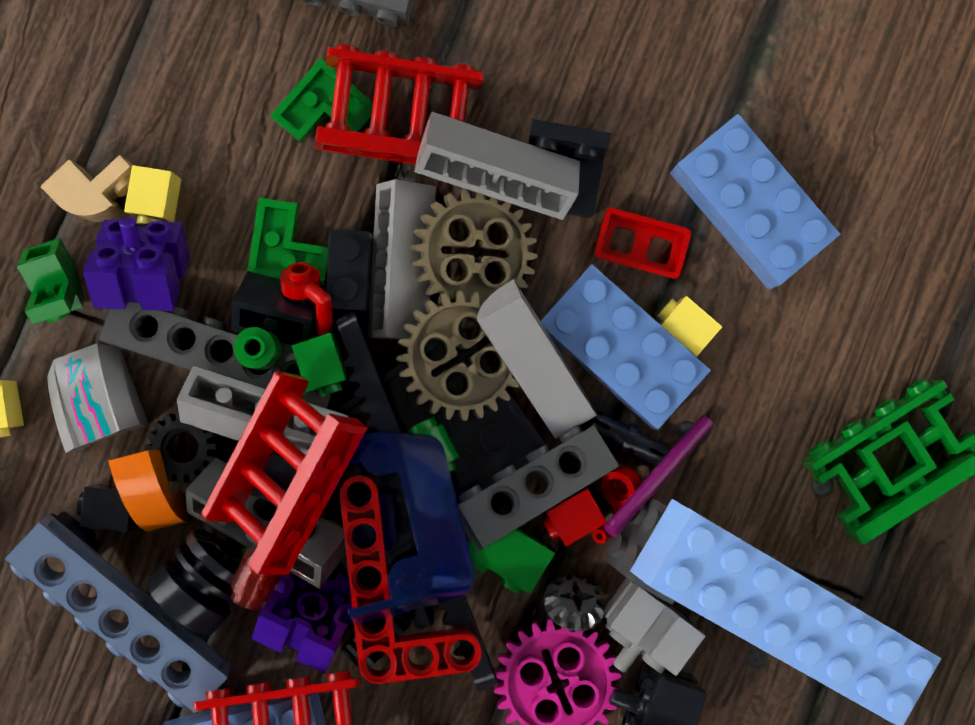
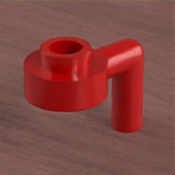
M296 262L289 265L280 274L281 292L290 299H310L314 302L318 335L333 334L331 296L321 288L319 270L304 262Z
M625 466L612 470L603 477L601 482L602 494L606 501L613 506L612 517L642 484L638 474ZM605 525L593 531V539L598 544H604L613 537L604 529Z

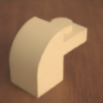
M119 155L100 174L93 178L82 166L68 160L40 187L62 209L78 217L95 222L111 220L124 212L114 200L117 197L127 195L133 164Z

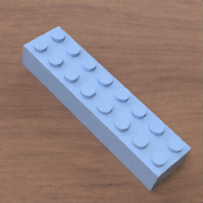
M673 499L670 501L630 572L651 588L895 725H904L942 659Z

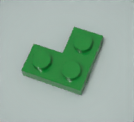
M320 57L270 115L278 125L299 143L302 144L326 116L331 119L337 71L333 67L326 66V62ZM352 84L346 125L350 127L349 131L362 133L371 122L373 102Z
M259 198L247 271L280 279L281 272L289 267V265L296 262H304L319 270L321 287H326L329 247L294 242L300 206L292 202Z

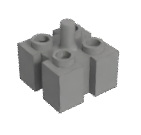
M625 578L605 606L604 617L607 618L605 627L611 631L609 634L624 646L614 660L613 665L624 673L641 653L643 655L642 659L662 674L666 668L677 676L706 637L689 618L669 603L635 585L627 578Z

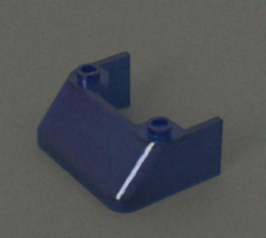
M375 432L364 435L349 464L361 461L362 466L369 473L378 476L399 472L418 555L403 558L391 568L388 576L391 599L348 609L349 618L355 625L461 598L470 592L475 581V570L445 451L441 442L428 434Z

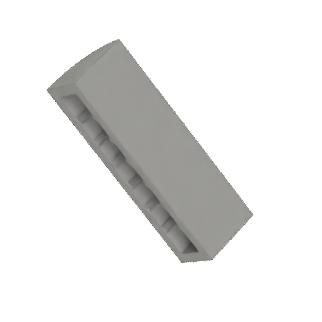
M431 112L418 151L415 173L557 219H564L579 194L580 161Z
M397 179L376 184L368 338L410 339L411 335L403 328L404 324L415 326L418 324L412 314L416 310L425 315L428 314L425 302L430 300V295H426L425 292L431 283L429 280L417 281V277L425 271L423 267L412 266V262L421 258V253L411 250V246L422 244V239L413 233L414 230L427 228L420 217L424 214L434 217L430 205L435 203L436 186Z
M513 279L497 289L481 306L477 315V321L555 439L597 416L584 389L515 280Z

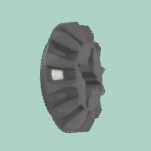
M573 572L567 577L557 575L553 582L546 587L543 597L545 610L556 624L572 631L590 630L601 622L605 614L607 599L602 597L600 586H593L589 583L588 576L583 579L577 578ZM571 592H574L578 600L582 601L579 611L574 601L569 599Z

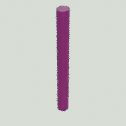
M700 416L607 522L604 529L611 536L617 537L713 427V422L708 417Z

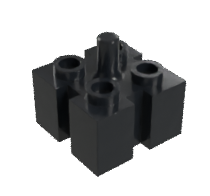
M647 664L645 670L640 669L635 679L634 692L639 693V696L613 689L609 704L625 709L621 725H698L707 693L702 686L697 685L698 681L693 674L680 671L675 676L666 668L661 674Z

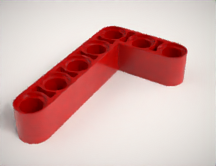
M366 475L350 477L341 488L340 501L358 663L361 675L373 684H384L465 673L473 670L480 662L482 650L477 636L467 628H453L396 636L379 488L377 483ZM355 482H364L371 489V499L365 505H356L349 498V489ZM369 524L375 529L376 541L372 545L361 546L357 544L353 537V531L357 525ZM373 566L380 572L381 581L374 587H365L359 582L358 571L362 567ZM371 608L379 609L384 613L386 622L380 628L371 629L364 624L362 619L363 613ZM467 640L471 642L473 651L468 658L457 659L452 656L450 649L456 641ZM419 645L428 647L432 652L430 661L423 665L413 663L408 655L411 649ZM382 651L389 656L391 663L384 670H375L369 666L367 657L372 652Z

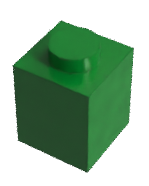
M328 333L291 345L300 374L309 381L306 392L314 393L318 391L321 398L343 391L341 383L349 381V374L347 368L342 363L344 359L336 335Z

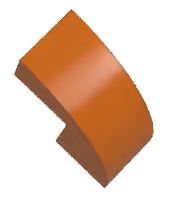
M160 449L147 450L108 461L121 500L131 518L141 529L151 532L189 522L182 492L171 494Z

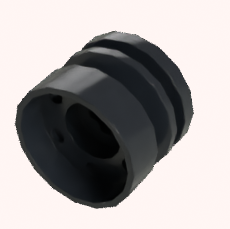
M195 528L186 536V543L180 544L175 549L179 562L170 559L165 561L148 580L147 584L154 600L172 618L189 630L201 635L211 636L231 613L227 601L238 604L245 597L244 590L249 591L258 582V578L254 570L248 563H245L243 557L232 546L206 530Z

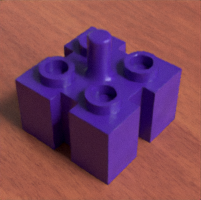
M132 217L103 220L96 238L98 249L91 250L83 269L93 308L126 309L128 302L140 303L142 310L174 311L180 292L178 279H184L190 260L183 222L151 221L146 227H137L136 220Z
M291 572L289 575H282L277 591L273 590L259 614L252 639L280 653L285 645L299 651L296 661L325 674L343 635H345L353 619L349 578L338 573L334 581L328 578L319 589Z

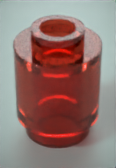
M247 548L230 585L233 590L230 598L242 607L260 610L263 603L270 600L280 575H258L248 565L256 548Z

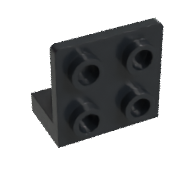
M532 119L528 144L580 161L579 194L567 214L592 218L595 211L603 161L609 148L611 133Z

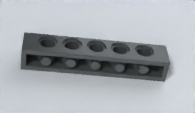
M128 302L126 309H109L99 338L100 341L188 370L195 366L264 389L267 388L276 371L291 373V370L297 366L292 346L281 343L282 353L279 361L269 368L265 374L260 375L255 369L243 366L236 359L234 342L238 335L224 331L227 323L206 316L203 317L202 323L188 319L190 311L175 307L174 311L142 310L140 303ZM154 317L158 322V330L154 336L149 338L144 332V325L148 319ZM192 329L195 333L196 341L192 348L185 350L181 345L180 339L186 330ZM229 341L233 347V355L227 362L223 363L217 356V349L222 342ZM258 341L253 344V356L257 355L261 350V345ZM305 390L302 399L307 403L331 410L337 393L320 398L318 391L308 393Z

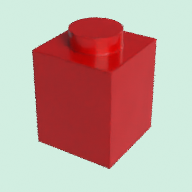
M587 487L546 510L549 517L542 520L553 541L561 537L565 546L607 524Z

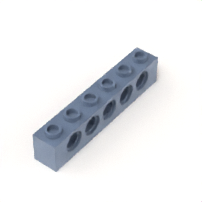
M48 513L5 558L11 564L10 568L15 575L25 581L31 580L43 590L44 597L51 604L57 607L63 606L75 616L76 623L83 630L98 634L106 641L107 648L114 655L120 658L126 657L135 664L138 673L150 683L157 682L167 690L169 698L177 706L182 708L188 707L196 713L193 702L206 700L205 692L217 690L228 678L230 662L195 633L172 618L155 600L51 514ZM55 557L60 559L65 565V571L56 572L48 566L47 558ZM83 583L92 585L97 591V596L86 597L82 595L78 585ZM115 609L122 610L127 614L129 620L122 623L116 622L111 618L109 611ZM145 635L154 636L160 645L147 647L141 642L140 637ZM178 660L184 661L189 665L190 669L185 672H179L174 670L170 663Z

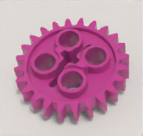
M547 616L546 627L540 628L538 623L532 620L533 632L528 634L519 627L517 631L520 641L517 643L510 639L506 640V646L511 653L498 654V660L505 667L495 668L494 671L496 677L504 681L494 686V693L505 695L497 701L498 709L510 708L505 715L507 724L519 720L518 725H595L596 721L608 725L609 720L604 710H617L616 706L609 704V697L613 689L621 691L620 687L611 683V681L621 678V673L618 669L609 668L616 659L615 654L603 655L609 648L607 640H602L595 644L598 636L595 628L583 634V631H572L561 626H554L553 620ZM566 647H572L578 651L576 660L569 664L562 663L557 659L558 653ZM543 649L549 650L558 676L562 679L566 696L572 707L570 714L565 712L556 686L552 683L548 666L541 653ZM530 662L538 663L542 667V671L535 678H526L521 673V669L525 664ZM586 684L593 688L592 694L585 700H578L572 696L574 689L579 685ZM542 700H552L557 704L556 709L547 715L540 714L536 710L537 704Z

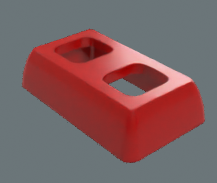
M611 207L606 210L595 255L600 259L676 279L681 274L691 231L685 227ZM616 227L631 230L635 234L631 252L628 254L613 251L609 247L613 229ZM657 237L671 243L672 247L666 264L656 263L647 259L646 254L651 238Z

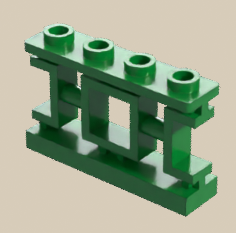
M928 378L918 380L906 388L908 392L906 396L898 401L893 398L878 405L873 410L876 415L865 422L859 419L848 424L841 430L843 436L832 443L829 440H825L815 445L808 451L810 457L802 461L804 467L812 473L811 476L816 483L823 484L835 476L852 505L836 516L845 525L842 528L851 541L865 545L975 475V433H965L956 439L938 411L954 401L951 393L945 391L948 386L944 380L929 381ZM932 398L919 407L930 427L916 435L907 420H898L890 425ZM900 435L917 464L890 481L872 452ZM867 439V441L854 448V451L865 466L856 474L850 477L841 462L834 461L824 467ZM939 440L948 454L956 455L937 467L925 448ZM874 481L881 493L890 497L870 509L859 490Z

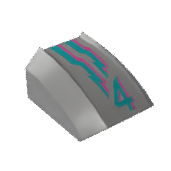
M95 343L53 360L47 376L48 389L55 422L65 453L80 451L100 440L149 424L124 356L119 348Z

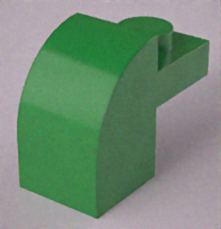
M61 238L23 249L17 268L31 291L25 313L32 325L45 320L47 322L59 321L71 311L83 307V291L79 277Z

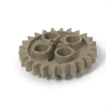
M467 189L459 190L458 202L449 193L444 196L446 207L438 202L431 204L430 206L435 216L422 215L420 219L427 228L416 229L413 232L422 239V244L411 246V250L421 253V258L412 262V266L423 267L425 271L417 277V281L429 280L431 283L425 292L426 295H432L437 292L440 295L446 293L453 303L455 294L458 291L463 292L465 302H468L471 295L476 292L479 293V305H483L491 294L513 279L520 289H527L528 285L521 277L535 273L526 264L527 260L537 259L538 255L528 252L527 246L533 245L537 240L525 237L524 233L532 225L531 223L520 225L518 222L523 214V210L511 213L509 212L511 203L503 201L497 204L498 199L489 196L484 199V195L473 192L471 199ZM452 221H458L464 228V237L460 242L453 240L449 235L448 229ZM491 224L498 226L501 230V241L497 245L490 242L487 237V230ZM449 246L464 249L474 246L477 250L507 252V257L483 256L474 258L473 255L444 254L441 252V247ZM452 259L460 263L462 267L461 277L457 281H452L446 273L447 264ZM489 263L495 264L499 269V278L494 284L487 281L485 277V268ZM439 296L437 304L440 306V301H439V300H440V296Z
M458 291L455 294L453 303L444 293L440 295V307H437L434 302L428 300L425 302L427 315L418 310L412 313L418 322L416 326L404 324L403 328L411 336L410 339L398 340L399 345L407 348V354L397 356L396 360L406 362L408 368L402 370L399 373V377L411 376L413 381L405 390L407 392L415 390L421 392L416 400L418 405L430 400L429 413L435 414L442 406L444 407V419L450 420L455 410H458L460 420L467 421L469 410L471 409L477 418H483L484 405L491 411L496 412L498 406L495 399L498 397L504 401H509L511 398L505 388L507 386L519 388L520 385L512 378L513 374L491 342L467 355L465 358L467 365L456 363L436 377L431 375L433 369L456 357V347L460 350L470 348L487 336L477 321V315L482 306L479 305V293H473L469 301L465 302L463 292ZM463 318L473 320L477 327V332L471 340L463 338L459 333L458 325ZM431 338L439 340L444 348L442 357L437 361L430 360L424 352V346ZM486 351L493 353L497 359L496 369L490 374L485 373L480 367L481 355ZM453 372L459 373L464 379V388L457 395L451 394L446 388V379Z

